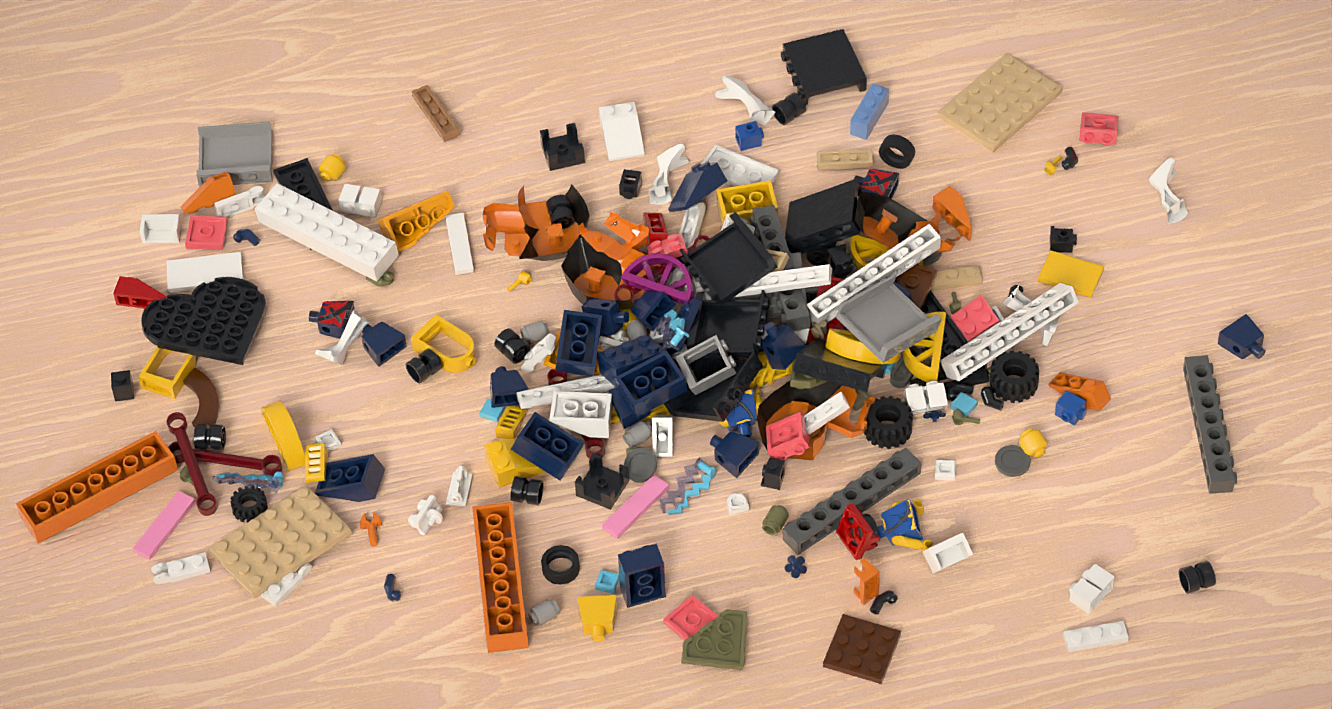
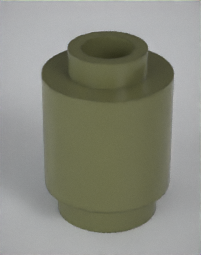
M781 505L772 506L763 520L762 529L769 535L779 533L789 517L787 510Z

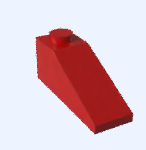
M644 212V226L649 228L647 249L650 243L667 239L668 232L662 213Z
M119 276L113 292L116 305L145 309L155 299L159 301L167 298L161 292L133 277Z

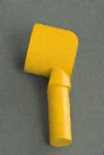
M1059 155L1052 162H1046L1044 171L1048 175H1053L1056 172L1057 167L1055 165L1062 159V156Z
M525 271L520 272L516 282L510 285L507 290L510 292L521 283L529 285L532 281L531 274Z

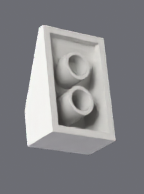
M629 102L599 107L600 126L608 160L615 161L645 156L635 103Z
M553 391L549 419L552 423L588 437L609 438L612 417V394Z

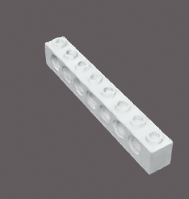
M930 224L917 231L808 303L807 308L811 321L819 324L821 320H825L828 323L836 317L838 306L842 301L853 298L856 293H862L869 286L878 284L885 277H890L894 274L897 277L940 249L941 237Z
M1062 283L1057 284L940 360L946 376L957 381L962 380L1077 305L1079 301L1073 287Z

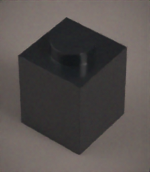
M130 370L111 372V388L115 402L134 399V383Z

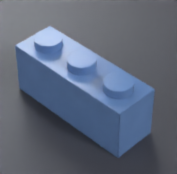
M872 83L850 120V135L865 140L868 139L889 104L888 88Z

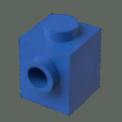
M756 121L735 126V139L741 151L762 146L761 138H764V134Z
M1068 391L1056 403L1055 415L1074 426L1086 416V401Z

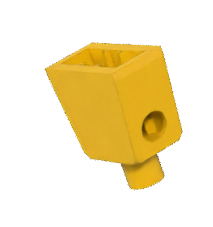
M616 595L577 597L584 634L592 635L594 642L604 641V634H611L614 630L617 612Z

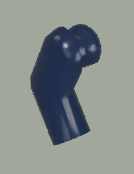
M239 229L233 235V239L237 243H240L242 240H248L253 246H256L261 241L250 229Z
M388 574L384 583L387 598L392 602L394 600L399 601L401 599V591L394 590L396 576Z

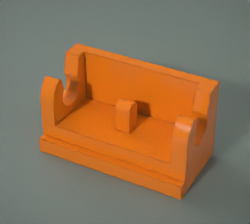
M864 557L860 560L862 571L854 567L855 574L860 578V591L854 587V594L861 600L863 605L879 595L880 572Z

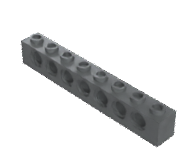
M775 206L752 209L750 225L755 227L754 235L766 249L788 254L789 259L783 271L795 269ZM801 288L772 292L773 297L777 298V311H781L780 320L782 325L791 327L793 331L810 328V314Z
M1208 355L1185 357L1183 372L1209 494L1233 492L1234 484H1237V474L1232 469L1234 467L1233 456L1229 455L1230 441L1226 440L1225 437L1227 436V427L1222 423L1224 415L1223 410L1219 409L1220 395L1219 393L1216 394L1215 391L1217 389L1216 378L1212 377L1214 372L1213 363H1209Z
M907 448L895 452L892 457L880 462L871 471H866L860 478L851 481L839 492H834L827 500L819 502L813 509L804 512L795 521L787 523L783 528V541L797 555L801 554L837 530L847 504L853 503L858 510L864 512L920 475L921 461Z

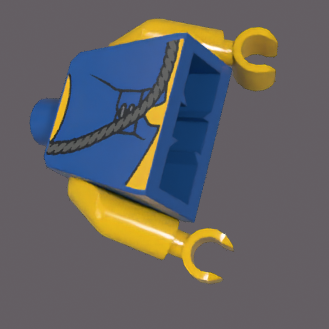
M758 388L756 393H753L752 389L746 390L726 420L718 423L723 427H727L729 431L738 429L741 435L751 436L752 433L749 426L756 423L758 408L762 403L760 389Z
M910 499L896 501L886 511L882 512L883 525L877 527L878 536L880 538L886 536L891 545L917 550L921 548L922 553L928 547H932L933 542L930 539L921 542L923 536L918 515L923 514L924 506H921V500L916 499L913 503Z

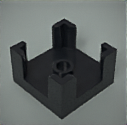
M575 123L566 125V135L549 138L548 129L540 130L541 147L550 171L585 163L584 147L578 141Z
M593 453L589 459L590 470L583 481L581 476H578L575 481L576 496L611 510L629 482L628 467L621 464L619 465V472L603 466L602 457Z

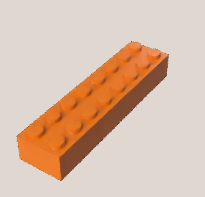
M157 431L17 502L16 506L20 518L39 544L178 471L175 456Z
M512 502L472 506L488 653L529 648Z

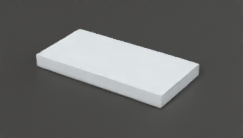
M716 144L701 163L703 164L708 161L709 163L717 162L728 180L724 184L732 187L770 180L773 184L780 174L778 169Z
M241 252L166 261L169 293L192 291L201 283L205 282L207 284L218 277L243 279Z

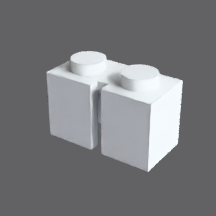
M344 184L339 197L340 212L376 217L382 202L380 189L364 187L361 195H359L361 186Z
M938 381L927 382L926 386L923 387L919 386V384H912L907 386L903 392L904 401L907 403V407L910 406L913 415L928 411L944 410L948 406L944 383H938Z
M1094 564L1090 569L1084 571L1078 582H1074L1071 585L1069 601L1090 614L1113 589L1115 576Z

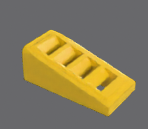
M508 406L495 428L496 437L515 439L527 409Z
M324 443L306 445V483L325 481L328 452Z

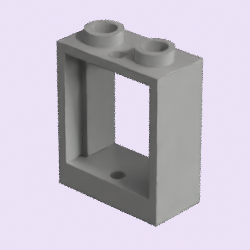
M717 335L675 357L689 388L695 395L737 374L734 369L737 365L731 355L728 356L726 352L729 350L724 339L720 340ZM719 349L727 367L698 382L689 363Z

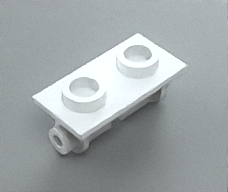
M459 466L453 472L446 505L466 507L473 474L467 473L464 466Z

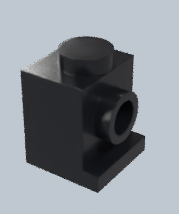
M624 169L619 184V193L626 199L638 198L640 187L642 186V171Z
M1051 226L1050 251L1072 253L1073 245H1077V234H1073V229L1054 228V226Z
M845 243L827 249V262L837 277L852 272L851 264L853 261L851 255L846 253Z
M769 457L767 465L764 464L762 469L763 478L761 486L780 490L785 476L784 460Z

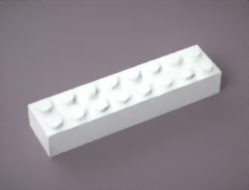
M278 183L255 208L258 222L375 281L380 279L399 256L396 242Z

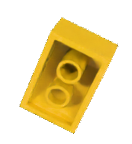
M517 438L500 439L484 445L486 461L499 488L512 484L515 476L530 478L545 473L544 470L511 450Z

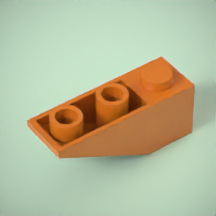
M226 171L209 177L181 205L184 214L195 213L202 207H213L215 202L236 195L229 173Z
M949 186L933 196V210L935 213L939 212L947 224L952 225L961 236L970 241L972 227L963 197Z
M1059 372L1048 384L1049 387L1062 395L1068 391L1085 400L1086 409L1100 411L1111 400L1104 381Z

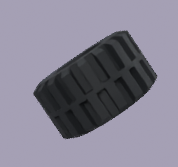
M1012 350L1010 353L1003 352L1002 356L998 355L996 360H993L990 371V387L993 389V393H996V397H1002L1003 401L1010 400V403H1015V401L1020 403L1023 402V399H1030V395L1034 396L1038 389L1039 365L1035 363L1036 360L1033 357L1030 358V355L1027 353L1022 354V351L1014 352ZM1017 375L1020 376V378H1011L1008 376Z
M882 396L879 400L876 398L874 404L870 405L866 418L867 429L864 432L866 439L871 441L872 445H879V448L882 449L883 447L891 449L893 446L898 448L899 444L904 445L906 440H909L910 434H912L913 414L911 413L910 406L907 407L905 401L901 402L900 398L894 399L893 396H889V398ZM882 421H893V422H895V423H893V424H883V423H881V422H882Z

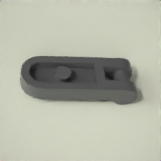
M914 345L909 347L914 357L926 351L923 348L921 350L917 349ZM903 355L890 374V383L897 388L907 386L914 376L906 367Z

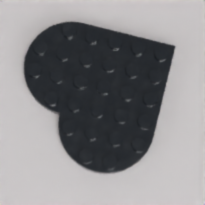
M218 277L207 284L205 282L201 283L194 289L191 295L170 294L162 300L158 301V299L152 301L143 311L141 318L142 331L145 337L158 348L244 365L264 317L266 301L264 295L258 291V287L253 283L235 277Z

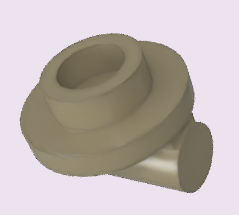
M821 320L819 324L816 322L812 323L810 330L815 338L822 340L824 335L827 334V322L825 320Z

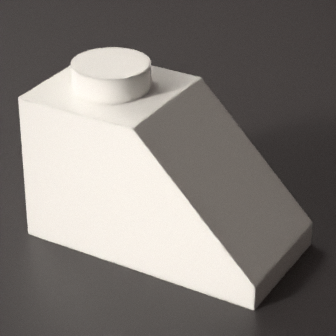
M653 415V453L656 457H672L673 415Z

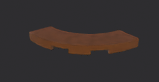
M193 368L183 380L184 385L189 387L199 399L198 413L192 425L195 427L196 424H208L211 428L212 425H215L218 418V394L211 380L200 370Z

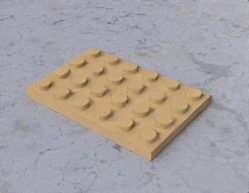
M1006 53L940 109L937 117L985 148L995 152L1062 93L1063 87Z
M305 485L208 549L210 554L255 599L267 591L269 586L279 583L290 572H296L304 564L311 562L352 535V532Z

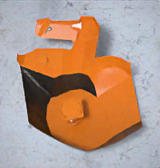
M571 184L566 196L570 200L575 222L569 228L562 229L561 223L551 225L546 207L547 201L526 203L523 185L518 193V205L492 203L484 207L483 221L486 226V233L483 234L485 246L493 251L496 245V233L503 232L505 233L504 250L509 256L540 261L565 258L580 236L579 225L583 223L585 228L588 226L590 215L587 204Z
M860 193L857 200L855 221L863 234L892 249L928 224L940 234L939 221L942 215L937 212L933 219L928 221L889 197L872 193ZM961 236L956 239L947 238L944 242L941 240L940 249L934 253L951 251L955 246L954 241H958Z
M610 212V216L606 219L604 225L625 239L626 244L620 245L617 240L600 231L588 230L582 223L579 225L580 236L561 264L572 294L580 303L584 304L589 298L616 301L619 309H631L634 306V301L644 294V290L635 294L632 301H625L631 297L628 289L622 288L618 291L617 295L621 300H615L614 294L618 286L625 284L621 279L625 269L638 258L645 256V254L637 250L647 244L649 228L642 224L637 226L619 217V214ZM643 269L636 276L643 277L646 275L645 270Z
M790 380L771 393L758 408V428L762 443L767 449L766 426L798 412L805 416L839 392H842L850 408L809 435L810 448L806 449L803 454H794L788 457L791 459L814 460L824 446L827 427L850 438L865 432L869 408L871 404H874L876 396L865 400L858 421L855 424L849 421V415L857 397L855 389L832 382H826L810 389H797L796 387H790Z

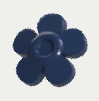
M940 410L925 412L923 418H931L933 422H937V419L945 417L946 413Z
M794 555L788 557L787 560L790 564L785 565V571L791 572L792 578H798L800 573H806L807 567L802 565L805 563V559L802 556L796 558Z

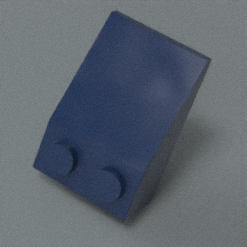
M708 161L692 166L691 171L686 174L668 208L669 212L689 209L726 183L728 180L717 162L709 163Z
M374 454L329 462L326 466L325 481L318 482L315 494L322 497L356 502L373 500L376 498L385 468Z

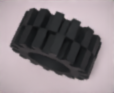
M245 485L243 490L241 487L238 488V492L234 491V496L230 498L233 515H235L237 520L240 518V522L244 523L246 520L248 523L268 510L264 491H261L259 487L255 489L254 485H251V488ZM247 501L256 502L252 507H242V504Z

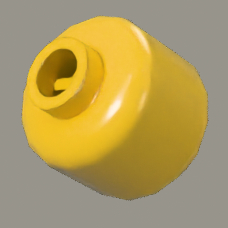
M337 154L327 155L319 165L320 176L328 182L330 180L337 181L346 170L344 159Z
M1030 428L1020 435L1019 446L1027 455L1039 458L1046 453L1045 449L1048 446V441L1040 430Z

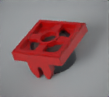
M853 503L847 504L836 533L854 559L859 560L862 559L865 551L877 547V542L881 538L878 536V528L874 518L870 514H862Z

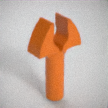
M372 512L373 520L372 523H369L366 513H364L360 520V529H368L370 545L376 546L378 544L376 527L382 526V521L376 513Z

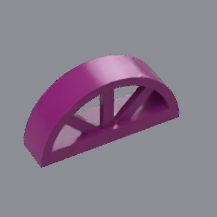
M649 254L640 257L632 262L621 276L625 284L644 291L664 292L671 300L681 304L696 298L695 283L691 274L679 260L670 255ZM666 264L667 266L660 282L656 283L650 266ZM673 267L683 272L684 279L665 286ZM644 269L648 279L636 275ZM687 285L686 293L676 290L680 287Z

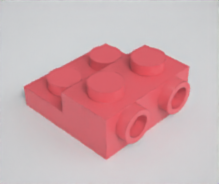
M1082 112L1079 141L1087 144L1093 142L1102 143L1103 145L1116 144L1118 115Z
M801 412L766 426L767 450L771 458L786 461L788 457L794 454L801 455L806 449L810 448L809 434L805 430L804 416Z

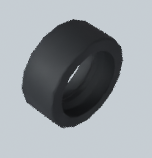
M895 134L888 135L883 140L878 151L881 159L887 165L897 169L907 168L916 153L915 147L908 139ZM891 148L899 150L904 156L896 154Z
M564 545L553 546L547 549L542 556V572L547 581L562 585L570 583L578 576L580 571L579 557L571 547ZM557 558H566L572 561L571 568L562 572L551 570L549 564Z

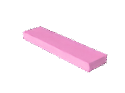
M653 475L602 524V529L618 539L669 489V484Z
M178 491L135 544L133 551L147 559H151L196 503L195 499Z

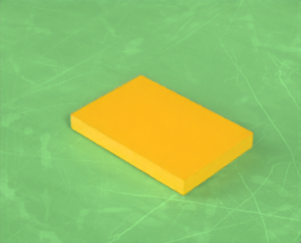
M1050 251L1038 276V282L1051 286H1056L1059 283L1073 287L1075 293L1092 298L1103 274L1104 266Z

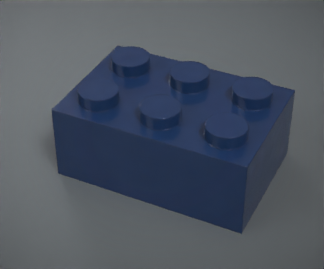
M564 310L555 367L556 372L594 376L602 315Z
M649 335L640 336L632 341L623 342L621 345L607 348L597 353L599 373L617 388L615 377L666 350Z
M667 351L615 377L618 391L636 417L688 391L684 375Z
M534 412L518 435L511 450L561 481L585 443Z
M657 544L645 545L642 548L618 554L620 590L627 608L666 597L664 561Z

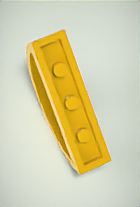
M860 235L851 237L850 255L853 264H856L858 270L867 265L862 259L867 257L877 259L890 250V248L876 240ZM923 260L917 264L923 266Z
M946 312L926 314L929 318L937 314L942 320L937 332L928 336L931 340H921L914 344V346L931 347L917 357L913 356L909 348L902 351L903 360L908 370L925 382L938 380ZM932 356L931 367H928L921 363L923 360Z
M829 328L825 347L840 356L872 364H893L899 361L900 353L883 363L850 331Z
M279 400L261 407V415L288 470L292 471L305 466V454L293 421L282 401Z

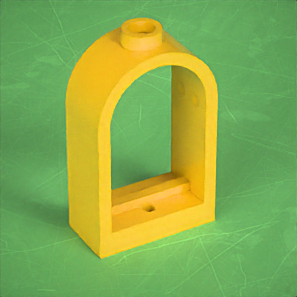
M437 314L411 337L412 349L419 354L427 348L431 349L438 356L442 369L452 373L463 372L472 368L477 361L473 339L467 333ZM442 332L467 348L468 352L461 357L450 358L429 346L428 343Z
M157 347L138 376L141 389L176 399L184 386L183 380L196 367V356L189 354L173 381L154 374L164 358L175 351Z

